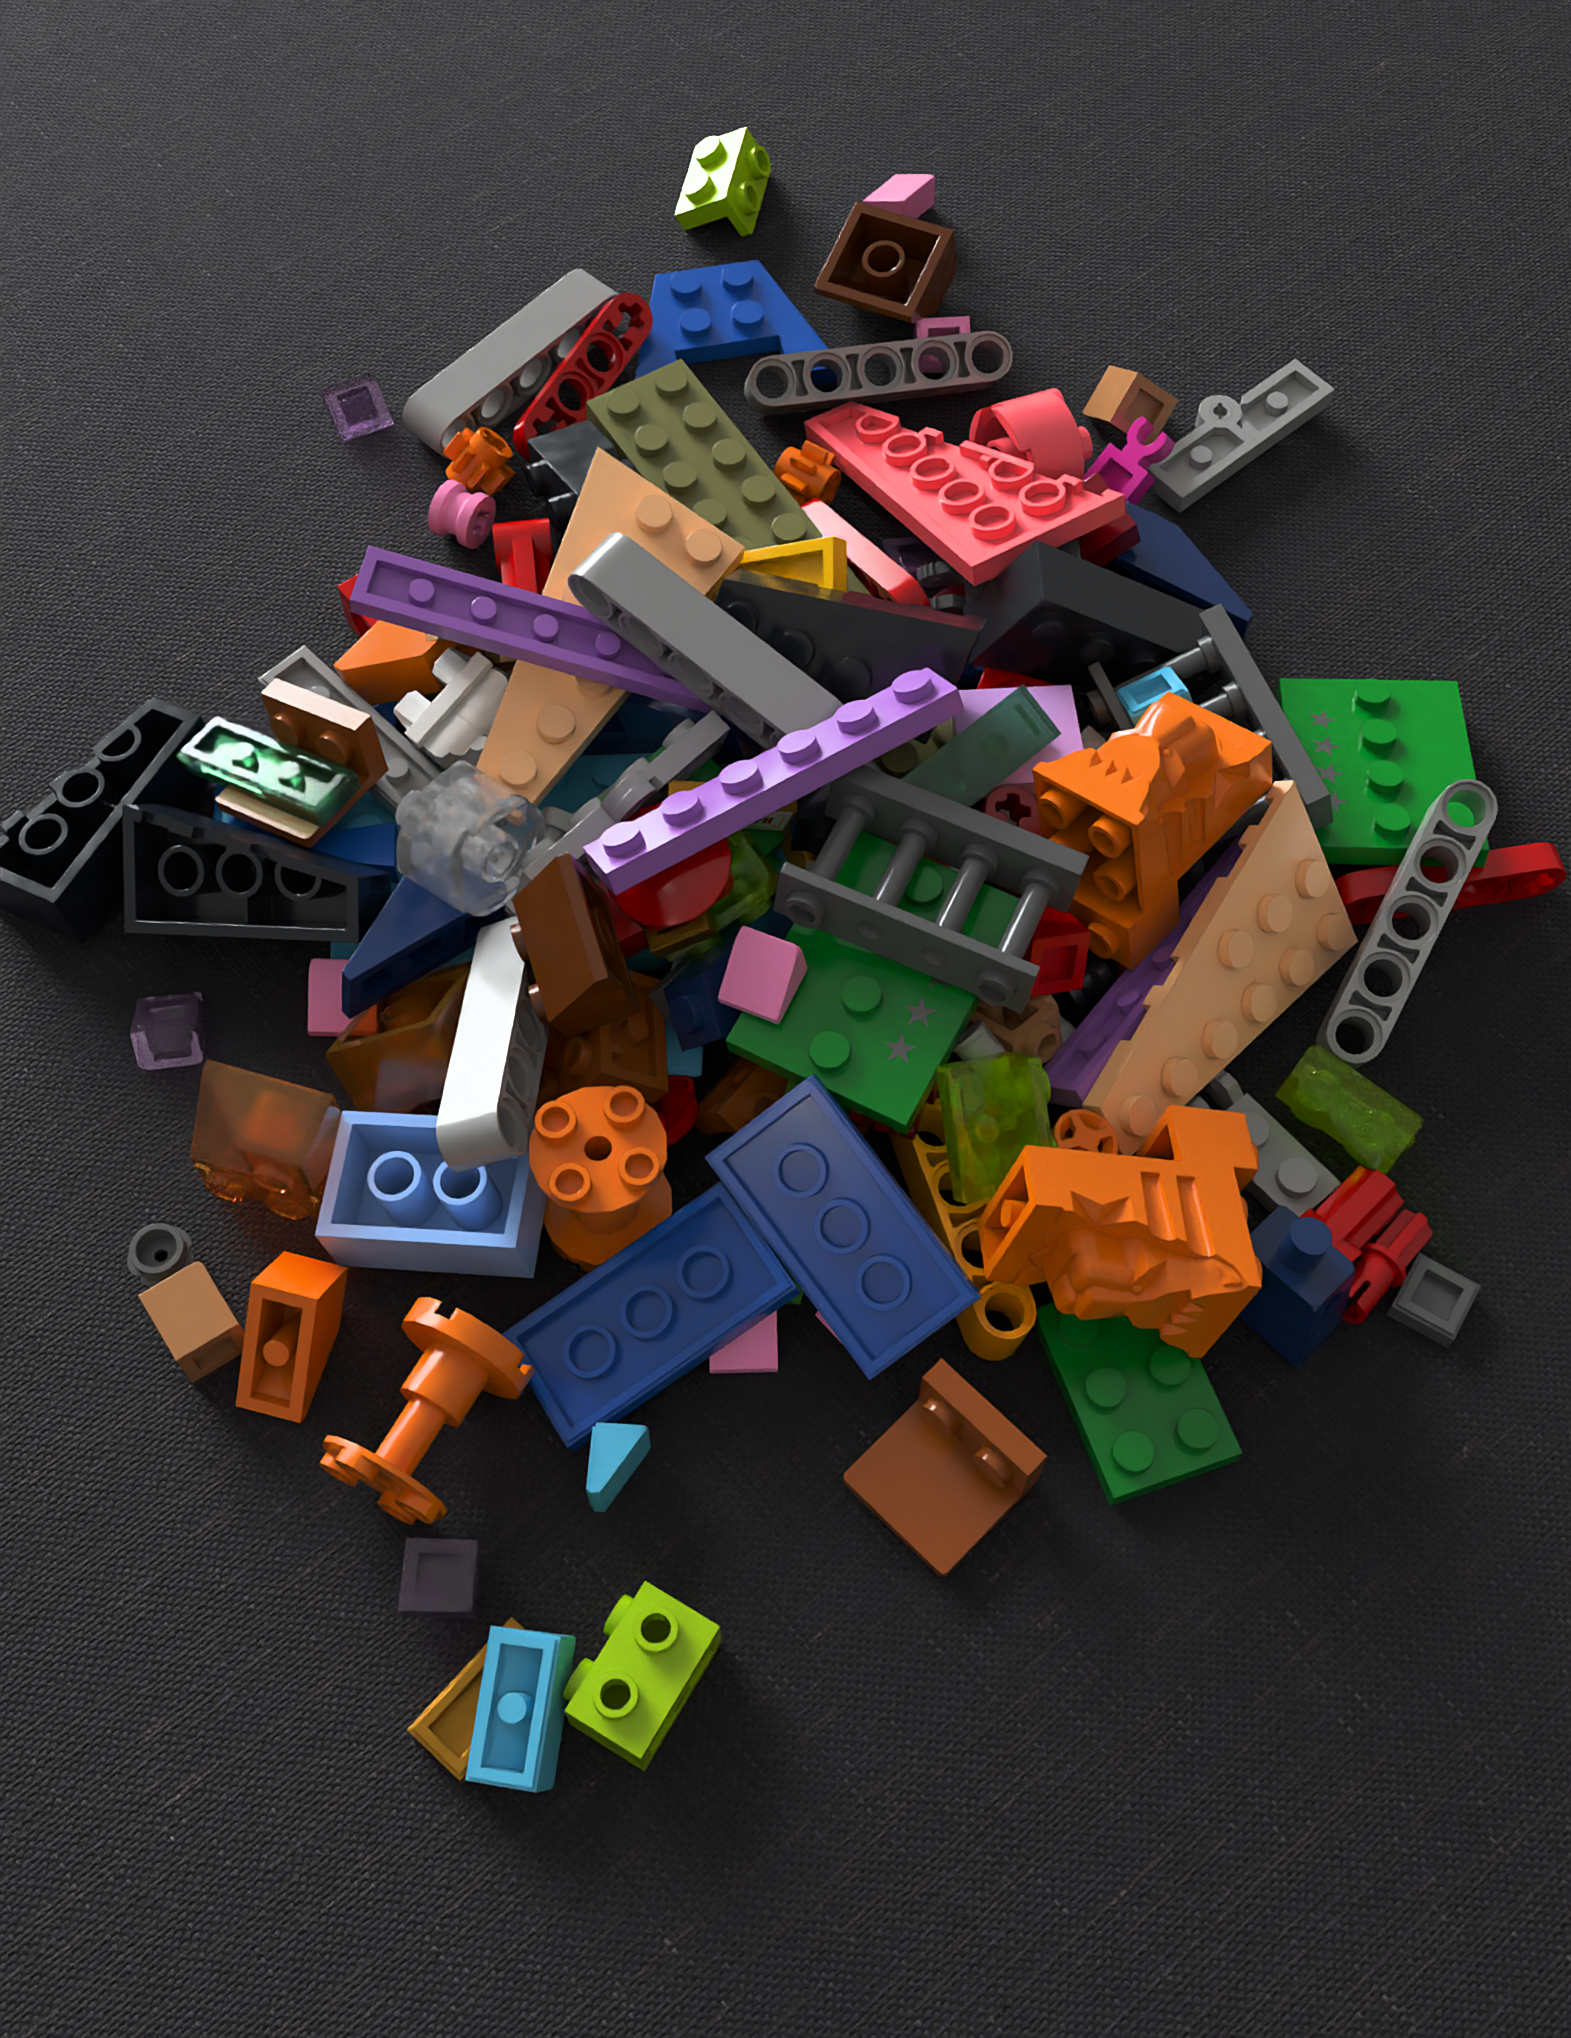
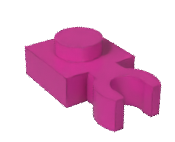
M1142 416L1131 425L1127 434V445L1123 450L1120 451L1113 444L1109 443L1085 473L1083 481L1098 472L1111 490L1125 494V505L1127 502L1137 505L1156 481L1146 471L1151 464L1161 462L1167 458L1172 452L1175 442L1162 432L1152 444L1145 446L1147 437L1155 427Z

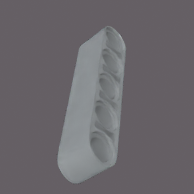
M574 269L418 389L404 406L402 412V425L404 429L437 453L449 459L443 454V450L458 432L462 433L466 427L474 434L480 427L492 429L539 392L600 309L619 294L583 269ZM589 345L587 348V353L591 349H593L595 345Z
M980 331L771 355L761 358L753 365L745 381L744 394L748 404L755 411L761 414L772 415L832 408L849 401L866 404L977 391L991 387L1008 372L1012 364L1013 352L1010 343L1001 334L993 331ZM974 349H986L994 356L995 370L993 373H982L976 369L972 361ZM928 354L939 359L943 367V375L940 379H928L920 372L918 366L920 356ZM872 360L884 363L890 372L889 384L876 386L870 383L864 372L865 363ZM819 366L831 369L838 381L837 389L831 392H822L816 389L810 378L811 370ZM764 373H773L779 376L784 384V394L775 399L763 396L758 391L756 378Z
M618 532L610 533L567 579L572 594L583 607L767 751L777 746L778 742L787 734L798 730H808L835 716L836 711L843 706L830 692L624 534Z
M1473 779L1458 780L1449 785L1428 808L1318 1030L1316 1037L1317 1052L1322 1061L1331 1068L1340 1071L1355 1070L1375 1058L1383 1049L1496 819L1498 811L1497 800L1492 790L1484 783ZM1458 802L1467 806L1474 817L1473 826L1463 827L1452 821L1448 814V803ZM1431 857L1440 861L1446 869V883L1438 884L1425 878L1420 869L1421 858ZM1403 912L1415 918L1420 930L1417 940L1404 939L1395 932L1392 925L1393 913ZM1366 968H1378L1388 974L1392 982V991L1389 997L1376 996L1367 989L1364 983ZM1339 1024H1351L1361 1031L1365 1041L1361 1054H1350L1340 1048L1335 1035Z
M517 915L482 927L477 936L436 1123L437 1144L442 1158L448 1167L458 1173L521 1156L527 1151L529 1146L550 1024L549 1022L544 1024L540 1022L530 999L528 988L537 982L531 962L524 963L512 939L510 926L519 923Z

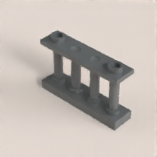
M1221 603L1199 613L1203 638L1195 641L1196 648L1112 687L1099 661L1088 666L1094 690L1085 693L1088 704L1098 724L1102 726L1110 722L1115 732L1134 729L1115 693L1118 689L1166 666H1170L1181 681L1206 669L1210 674L1219 670L1227 684L1221 687L1222 694L1198 706L1225 719L1231 716L1235 720L1245 717L1253 733L1272 741V766L1280 781H1295L1314 831L1333 823L1331 796ZM1267 794L1263 795L1213 846L1245 832L1248 825H1259L1270 806L1265 800ZM1202 857L1188 870L1195 885L1206 875Z
M862 765L831 781L825 815L837 821L810 872L790 863H784L779 874L773 911L787 916L799 926L819 929L973 993L987 1004L1004 1006L1022 1014L1040 966L1023 960V957L1046 906L1067 914L1088 862L1089 855L866 765ZM861 831L868 832L898 845L872 897L835 882ZM922 856L960 870L934 923L897 908ZM984 881L1022 895L997 949L960 934Z

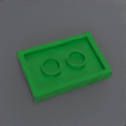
M1054 1302L1036 1308L1037 1315L1033 1326L1110 1506L1239 1460L1242 1455L1241 1448L1199 1358L1188 1357L1184 1350L1163 1341L1160 1338L1159 1329H1139L1133 1326L1127 1316L1116 1317L1112 1320L1109 1317L1080 1320L1076 1315L1060 1313Z

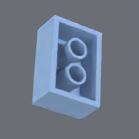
M342 1111L315 1232L316 1238L338 1265L521 1278L534 1277L547 1195L540 1190L530 1169L529 1146L527 1151L521 1156L458 1173L448 1167L440 1153L436 1138L438 1116ZM533 1121L531 1134L535 1127V1121Z

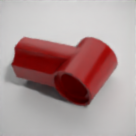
M549 518L492 523L498 575H502V583L542 595V589L545 587L554 563Z
M1360 1165L1316 1211L1309 1208L1300 1218L1312 1217L1322 1221L1332 1234L1331 1245L1355 1265L1364 1253L1361 1248L1377 1236L1396 1216L1404 1201L1396 1190V1184L1378 1169L1370 1170Z

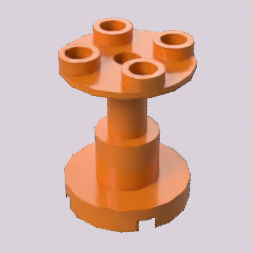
M627 1085L617 1087H583L561 1096L557 1100L545 1103L535 1116V1127L529 1138V1166L540 1190L547 1195L543 1227L553 1250L565 1261V1257H567L571 1262L580 1264V1269L591 1272L673 1215L672 1189L663 1172L667 1163L666 1131L656 1111L645 1102L642 1094L637 1089Z
M419 1297L402 1322L401 1328L406 1336L424 1353L400 1389L402 1395L409 1402L376 1453L374 1454L343 1438L327 1435L322 1444L326 1454L319 1463L321 1468L349 1486L355 1487L357 1482L361 1480L380 1492L382 1496L377 1502L378 1506L396 1519L412 1526L417 1519L427 1524H432L434 1519L442 1520L448 1511L441 1500L411 1477L443 1425L459 1427L482 1390L503 1398L517 1399L535 1372L532 1364H522L521 1368H518L525 1355L495 1329L458 1308L455 1309L450 1319L435 1314L442 1301L430 1297Z

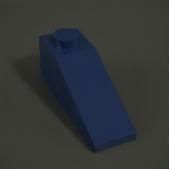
M1127 502L1125 505L1126 510L1137 524L1141 542L1102 568L1203 610L1221 603L1242 641L1245 643L1253 617L1252 611L1178 525L1163 519L1156 513L1149 512Z
M459 841L438 853H429L423 856L413 867L406 871L342 970V1012L349 1019L476 945L477 936L482 927L504 920L506 888Z

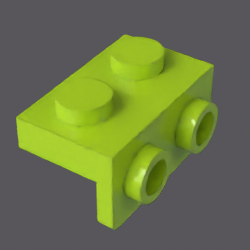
M747 127L719 137H707L695 146L674 214L685 231L728 217L741 237L753 233L771 172V163L766 150L757 144Z

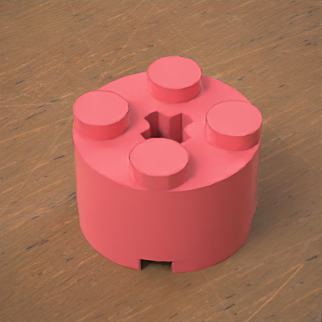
M1056 388L983 408L975 413L970 426V442L1035 463L1036 474L1057 480L1064 474L1081 479L1083 482L1084 461L1089 460L1093 453L1092 440L1085 427H1077L1072 413L1065 404L1063 395Z

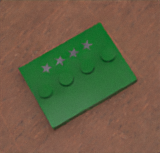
M1279 678L1276 694L1277 702L1331 796L1333 823L1315 830L1327 864L1400 865L1428 808L1449 785L1458 780H1476L1458 682ZM1458 802L1448 803V814L1452 821L1463 827L1473 826L1474 817L1467 806ZM1487 837L1472 867H1485L1489 854ZM1423 857L1420 860V866H1443L1435 858Z
M861 831L835 882L872 897L898 845L868 832ZM922 856L897 908L934 923L959 872ZM983 883L960 934L997 949L1020 898ZM794 923L784 940L802 949L808 967L806 974L779 1025L742 1011L725 1040L728 1051L797 1084H800L812 1074H816L838 1103L907 1135L981 999L973 993L819 929L806 928Z

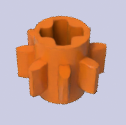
M466 427L462 433L458 432L443 450V454L452 460L446 468L449 480L453 479L462 483L470 494L484 491L487 495L493 497L497 491L500 492L515 474V471L506 465L513 455L511 448L501 436L486 427H480L475 434Z
M807 440L804 441L801 451L792 446L788 447L779 457L773 471L799 505L812 497H816L828 506L834 499L842 478L841 471L832 467L837 456Z

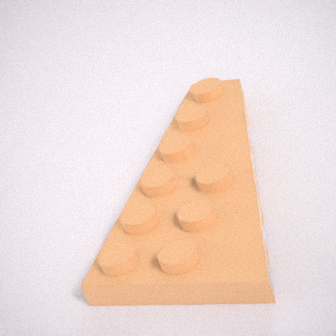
M598 447L542 595L582 606L572 594L567 579L595 548L613 532L624 534L634 540L708 599L719 589L723 579L730 575L743 560L745 547ZM517 659L472 777L473 788L524 823L632 692Z
M1275 781L1265 797V800L1270 805L1259 825H1248L1238 842L1242 849L1240 857L1228 877H1217L1170 956L1176 964L1163 986L1153 985L1143 1001L1142 1006L1147 1013L1131 1040L1119 1041L1082 1103L1083 1109L1098 1113L1107 1119L1115 1129L1119 1140L1118 1155L1132 1156L1141 1147L1169 1105L1185 1106L1358 942L1295 781Z

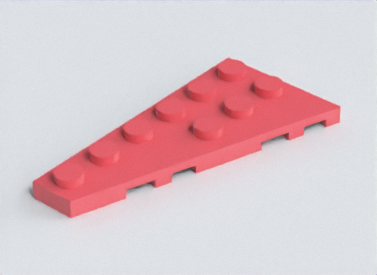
M853 401L846 402L804 421L807 441L835 454L837 457L833 464L974 587L995 579L1036 540L1057 548L1126 515L1125 494L1106 489L1101 496L1083 490L1081 479L1064 474L1057 480L1036 474L1035 463L967 440L961 443L959 447L946 443L941 431L926 427L918 433L901 427L899 417Z

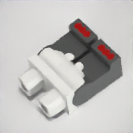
M450 647L434 663L432 670L436 679L446 687L432 702L428 701L416 690L409 692L395 706L393 713L406 728L404 733L416 748L503 826H506L514 816L474 789L472 777L510 676L498 667L493 666L491 661L478 651L471 658Z

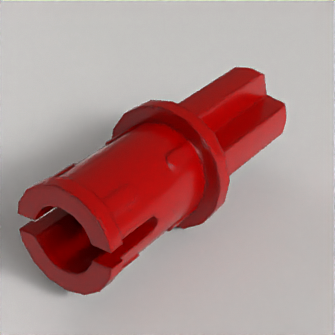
M1407 1209L1400 1211L1373 1243H1366L1361 1248L1364 1253L1354 1265L1356 1274L1347 1299L1349 1300L1354 1295L1356 1300L1342 1315L1344 1320L1353 1324L1363 1323L1367 1319L1369 1312L1390 1287L1396 1288L1402 1285L1407 1277V1266L1432 1237L1433 1231L1427 1224L1428 1218L1420 1212L1415 1214Z

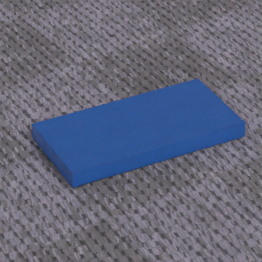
M816 1074L809 1076L705 1156L707 1162L869 1380L982 1297L980 1291Z
M721 1180L501 1335L513 1343L525 1355L518 1366L519 1368H521L522 1364L533 1365L535 1372L528 1383L566 1447L575 1452L591 1440L592 1427H596V1422H618L798 1296L801 1291L773 1249Z

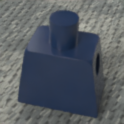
M1278 1205L1249 1230L1254 1255L1259 1258L1262 1265V1288L1237 1317L1295 1368H1298L1339 1325L1355 1278L1356 1269L1346 1256L1331 1245L1332 1234L1322 1221L1312 1217L1300 1218L1288 1207Z

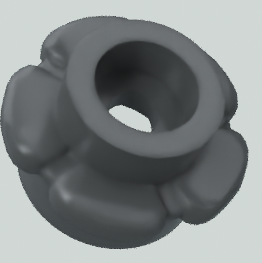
M155 1223L145 1226L131 1240L127 1257L129 1271L134 1276H140L143 1285L150 1288L194 1263V1254L190 1252V1248L193 1245L192 1239L181 1228L168 1224ZM159 1253H168L165 1261H156V1256Z

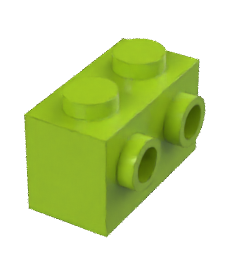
M644 1581L634 1598L627 1594L620 1598L610 1613L603 1629V1633L610 1638L595 1662L587 1657L581 1661L563 1692V1698L570 1701L564 1712L571 1726L644 1772L722 1643L719 1625L647 1581Z

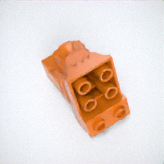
M1168 691L1146 709L1134 729L1112 733L1109 740L1097 750L1087 748L1075 751L1056 761L1048 763L1040 761L1032 769L1041 836L1089 855L1088 862L1068 911L1091 931L1089 949L1094 954L1104 959L1112 958L1133 970L1180 923L1177 881L1272 787V741Z
M1169 1105L1134 1156L1025 1145L977 1221L986 1280L1012 1283V1286L1021 1287L1047 1281L1055 1306L1062 1314L1076 1315L1080 1320L1108 1317L1112 1320L1116 1317L1127 1316L1133 1326L1139 1329H1159L1160 1338L1163 1341L1184 1350L1188 1357L1202 1358L1262 1288V1265L1259 1258L1254 1255L1247 1226V1203L1240 1196L1241 1191L1255 1177L1256 1172L1259 1170V1153L1257 1146L1251 1141L1245 1113Z

